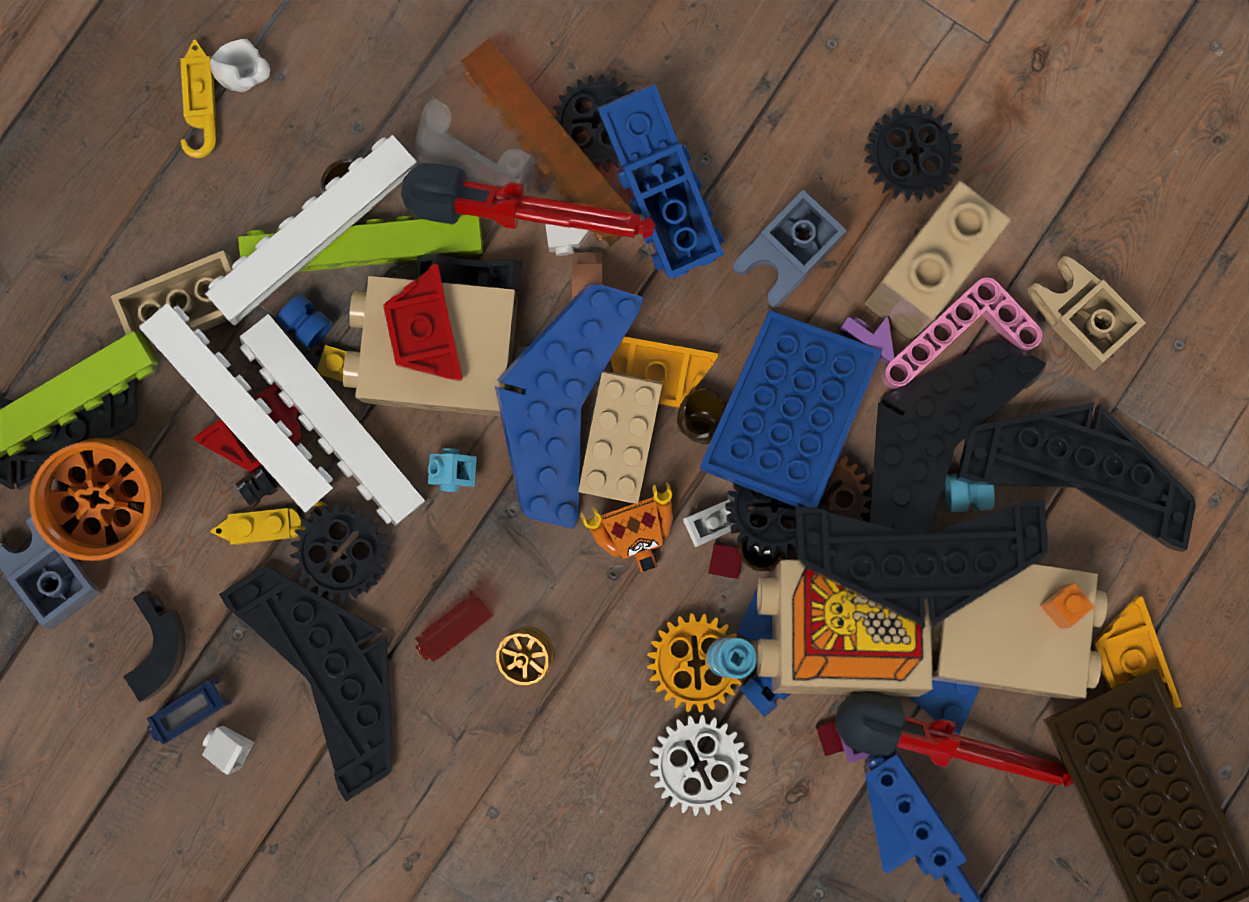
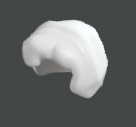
M248 39L231 41L221 46L210 60L211 72L214 78L222 86L232 91L246 92L255 85L264 82L270 76L268 62L259 56L258 49Z

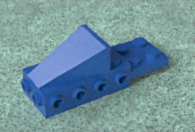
M652 83L598 107L597 110L621 168V171L617 172L619 181L623 189H626L632 198L628 200L633 214L640 215L641 220L646 221V218L649 217L655 223L653 235L645 238L644 241L646 244H652L655 253L651 255L656 270H662L669 279L672 277L677 278L687 274L692 268L699 265H708L714 262L717 257L724 255L720 245L724 243L722 235L717 226L713 227L710 217L713 216L711 207L706 199L702 200L699 189L702 188L697 173L695 171L691 172L688 161H691L690 154L685 144H680L677 141L656 85Z
M895 748L893 753L888 756L872 755L867 757V763L863 765L882 869L885 874H888L915 856V861L926 876L930 873L935 881L943 876V880L953 895L960 894V902H983L959 866L967 861L963 848L897 749Z

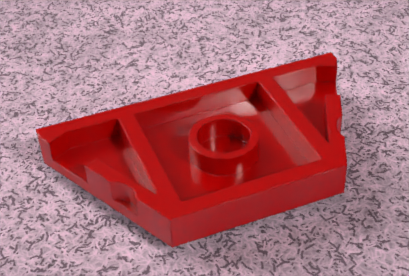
M433 264L427 272L417 280L410 282L404 287L402 292L394 295L383 304L395 365L460 382L463 381L441 274L438 264Z
M274 384L253 399L256 401L258 398H261L272 410L268 416L275 424L280 420L291 431L292 435L288 438L295 445L302 440L300 420L298 419L299 411L294 405L289 408L278 395L282 391ZM222 419L193 437L198 444L250 473L263 466Z

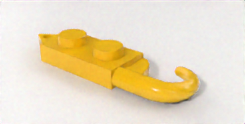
M195 39L185 57L180 58L183 112L186 122L191 127L204 129V144L200 149L196 150L190 148L187 141L182 139L181 146L185 154L190 157L202 158L209 155L215 148L216 109L214 76L210 66L211 57L205 54Z
M318 501L313 506L318 507L322 511V506L326 504ZM284 508L228 514V518L210 532L230 541V545L299 538L295 530H305L306 527L302 524L299 514L294 509ZM219 528L222 529V532L220 534L218 533Z

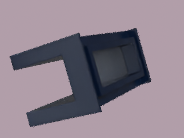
M217 679L207 680L196 689L148 717L147 720L150 724L148 731L153 739L157 742L160 740L162 745L169 743L231 705L230 700H223L215 685L219 684Z

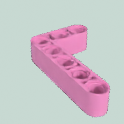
M988 277L982 278L883 369L882 381L891 389H899L905 386L981 315L1006 341L1026 352L1039 345L1043 336L1042 330L997 281ZM978 287H987L991 292V299H981L978 295ZM962 306L969 311L970 316L968 320H960L957 317V307ZM1000 308L1010 311L1012 316L1010 322H1004L1000 319L998 314ZM935 327L946 329L948 333L946 341H940L934 336ZM1021 330H1027L1031 333V344H1024L1020 340L1019 334ZM913 347L924 349L926 352V359L920 362L913 358ZM892 367H899L903 370V381L897 382L891 378L890 369Z

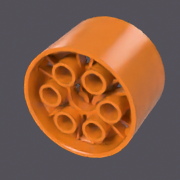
M111 437L90 438L57 451L42 464L31 486L30 512L39 534L58 552L79 560H103L122 553L140 540L152 528L162 504L161 480L152 461L133 444ZM92 450L94 467L87 463L82 451ZM105 458L115 462L116 470L114 474H108L103 470L102 462ZM128 463L134 471L123 477L120 473L125 464ZM75 466L85 470L86 479L84 482H78L74 479L72 473ZM53 479L70 485L68 491L51 490ZM126 480H133L137 483L138 493L136 495H130L125 491L124 484ZM98 482H104L106 485H98ZM99 491V497L106 501L95 505V499L87 495H92ZM67 496H73L78 501L79 507L77 511H71L66 507L65 500ZM130 502H145L144 511L137 510ZM119 509H125L130 513L131 521L129 524L119 522L117 519ZM75 517L80 522L73 532L69 534L62 525ZM89 517H95L100 521L101 529L99 532H93L88 528L87 521ZM109 525H112L119 540L118 542L109 544L107 533Z

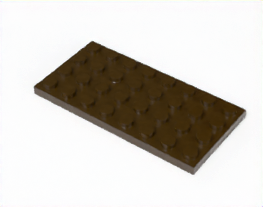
M1151 668L1043 719L1127 902H1239L1249 897L1248 865L1157 669Z

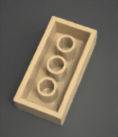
M222 250L112 295L111 299L125 334L127 335L132 331H142L139 327L167 303L172 309L176 305L182 309L189 317V320L185 323L193 332L196 329L202 332L229 321L205 293L210 290L208 286L213 280L219 276L225 277L233 270L232 265L234 263L231 256ZM147 337L154 351L159 350Z
M603 370L578 492L638 504L663 382Z

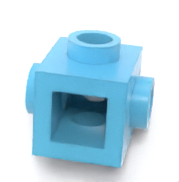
M443 448L442 454H430L428 484L440 485V491L458 492V487H474L476 456L460 455V449Z

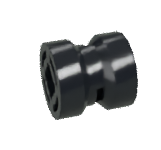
M262 466L255 469L249 478H242L235 483L242 497L252 508L259 504L261 498L265 495L271 496L278 491L274 481Z

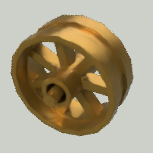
M522 626L513 629L501 641L496 651V662L500 672L507 680L518 685L537 683L549 671L554 661V647L550 638L543 631L535 627ZM520 636L530 638L529 643L524 645ZM511 638H513L518 650L506 646ZM535 641L542 648V650L536 649V647L534 646ZM506 654L515 656L514 661L509 663ZM545 656V667L535 657ZM529 664L540 673L529 674ZM514 667L522 668L523 673L515 670Z

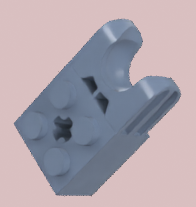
M802 190L734 262L733 270L738 275H747L757 266H772L778 272V280L768 293V304L772 308L779 307L847 238V230L808 193ZM802 230L805 233L809 230L810 239L806 241L799 240L798 232Z
M30 513L25 520L32 532L30 547L22 553H14L6 544L0 543V569L41 626L53 630L102 592L77 559L58 552L42 538L34 525ZM54 580L59 582L55 591L51 590L54 587L52 585Z

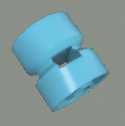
M957 473L947 474L945 479V498L949 513L966 512L970 506L975 511L993 509L994 485H971L956 480Z
M720 638L710 645L706 654L709 669L715 675L724 678H744L754 670L757 662L754 647L748 641L741 638Z

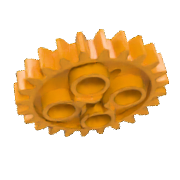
M690 613L689 622L686 623L681 616H678V626L675 627L668 621V633L658 630V634L662 638L661 642L651 641V644L657 648V651L647 654V656L655 659V663L647 665V669L656 670V674L652 675L649 679L650 681H660L655 691L666 690L667 693L665 694L664 701L666 702L674 697L675 708H678L684 702L686 703L687 712H690L693 704H696L699 712H702L703 704L708 703L709 707L714 710V700L718 699L721 703L725 704L726 701L723 694L727 692L734 696L735 693L730 686L732 684L741 685L742 683L739 679L721 677L717 684L709 685L704 680V674L709 669L706 654L701 648L703 640L708 637L715 638L716 640L737 637L736 633L728 636L725 634L729 627L728 624L723 625L719 629L717 627L718 618L716 617L709 624L707 623L706 614L701 616L700 621H696L694 614ZM693 635L697 637L698 657L705 661L699 667L701 678L700 690L695 688L694 668L687 664L688 661L693 659L691 637ZM677 640H683L688 645V652L684 657H675L671 652V646ZM686 671L690 674L691 682L687 687L680 688L674 684V676L677 672Z

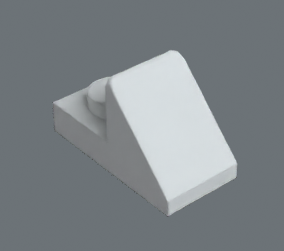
M730 500L683 519L695 547L730 532V527L734 523H727L726 515L732 512L726 511L725 503L730 502Z

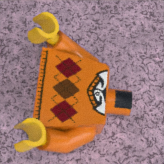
M666 483L667 490L664 493H658L656 485H653L654 497L640 501L638 504H632L601 516L595 507H591L594 511L592 518L586 519L583 513L580 514L584 525L589 528L597 545L611 556H621L623 560L635 556L640 573L656 568L658 566L652 550L663 546V541L670 535L674 518L670 484Z

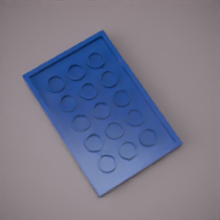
M769 310L701 462L700 471L796 507L818 508L881 358L882 350Z

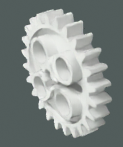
M689 715L687 725H683L677 719L678 729L674 731L671 727L667 726L666 730L669 736L666 738L658 735L657 738L663 744L662 747H652V750L658 754V758L650 759V763L657 765L658 769L651 771L650 775L660 777V780L654 784V787L665 788L661 794L662 799L670 795L672 796L671 807H674L678 802L682 803V813H685L689 806H692L693 813L696 816L700 807H704L707 815H710L711 805H715L721 811L720 801L724 799L727 803L732 804L733 802L729 794L733 792L740 795L741 792L736 787V784L746 783V779L740 776V772L749 771V768L742 765L740 761L748 758V755L738 752L744 746V743L733 742L737 736L736 731L728 735L725 733L728 727L727 723H724L719 728L716 727L717 719L715 717L712 718L709 724L705 723L704 715L700 716L698 723H694L693 718ZM704 736L713 738L715 742L714 748L710 752L700 751L697 746L700 738ZM686 740L692 742L701 761L707 760V763L704 764V769L712 784L711 790L706 788L698 769L692 770L690 768L694 765V760L685 744ZM678 749L685 751L687 754L686 762L680 766L674 765L670 761L671 753ZM717 764H723L728 769L727 776L722 780H716L711 776V769ZM691 777L697 778L701 783L699 790L695 793L686 792L683 788V783L686 779Z

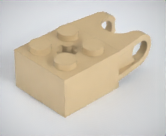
M1064 256L1057 265L1067 283V292L1061 294L1054 293L1034 283L1028 288V293L1035 306L1056 333L1095 371L1146 322L1104 280L1101 281L1078 262ZM1100 323L1102 328H1097L1095 324Z

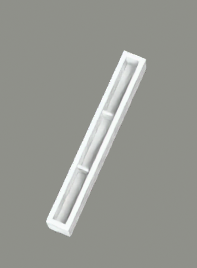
M393 135L388 139L384 137L377 141L371 148L373 152L366 158L359 157L349 166L347 174L341 179L340 177L334 178L326 185L325 189L327 191L320 197L314 196L302 206L303 211L295 218L290 216L279 225L280 230L274 236L263 238L255 246L257 250L248 258L247 256L239 258L232 265L233 270L225 277L219 276L208 286L210 290L205 294L234 326L402 184L405 176L418 166L416 160Z
M168 303L164 305L139 328L304 512L308 511L333 489L329 484L333 480L332 477L322 466L317 470L309 462L313 456L301 443L296 447L288 437L292 433L281 420L277 424L273 422L268 416L272 410L261 398L255 401L248 394L251 387L240 374L236 378L231 375L227 370L231 364L219 351L214 355L206 347L210 343L207 337L199 329L193 332L185 322L189 320V317L178 305L173 309Z
M269 314L240 336V341L243 345L239 348L250 362L256 359L262 367L259 372L270 385L274 382L282 391L278 395L289 408L293 405L301 413L298 417L300 422L309 432L314 429L321 437L318 440L320 446L328 455L333 452L339 458L338 467L348 478L352 475L360 484L356 487L367 501L371 498L380 507L376 512L387 525L392 522L397 526L425 502L422 496Z

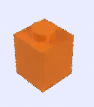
M1074 582L1062 585L1040 605L1059 629L1074 626L1095 607Z

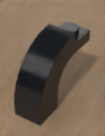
M440 254L420 255L417 257L415 280L427 272L433 264H438L442 283L520 291L523 261L517 259L476 261Z
M150 591L141 592L133 597V600L151 627L153 634L152 650L148 658L140 666L123 676L139 702L152 698L173 680L182 664L185 653V631L177 610H169L164 614L162 611L165 609L164 603L156 593L152 595Z

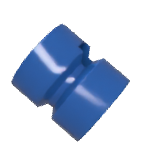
M301 293L284 306L275 322L287 333L294 332V339L308 351L327 335L333 326V322L321 311L315 312V305Z
M750 677L739 687L742 693L764 717L777 707L778 699L785 700L791 695L787 693H772V677ZM767 685L770 690L762 694L761 692Z

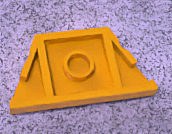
M623 337L610 362L615 373L663 382L658 405L679 408L685 396L697 387L715 363L718 353Z
M1136 596L1092 642L1095 652H1099L1101 656V670L1107 687L1109 689L1151 668H1155L1162 679L1174 708H1180L1182 706L1143 596Z

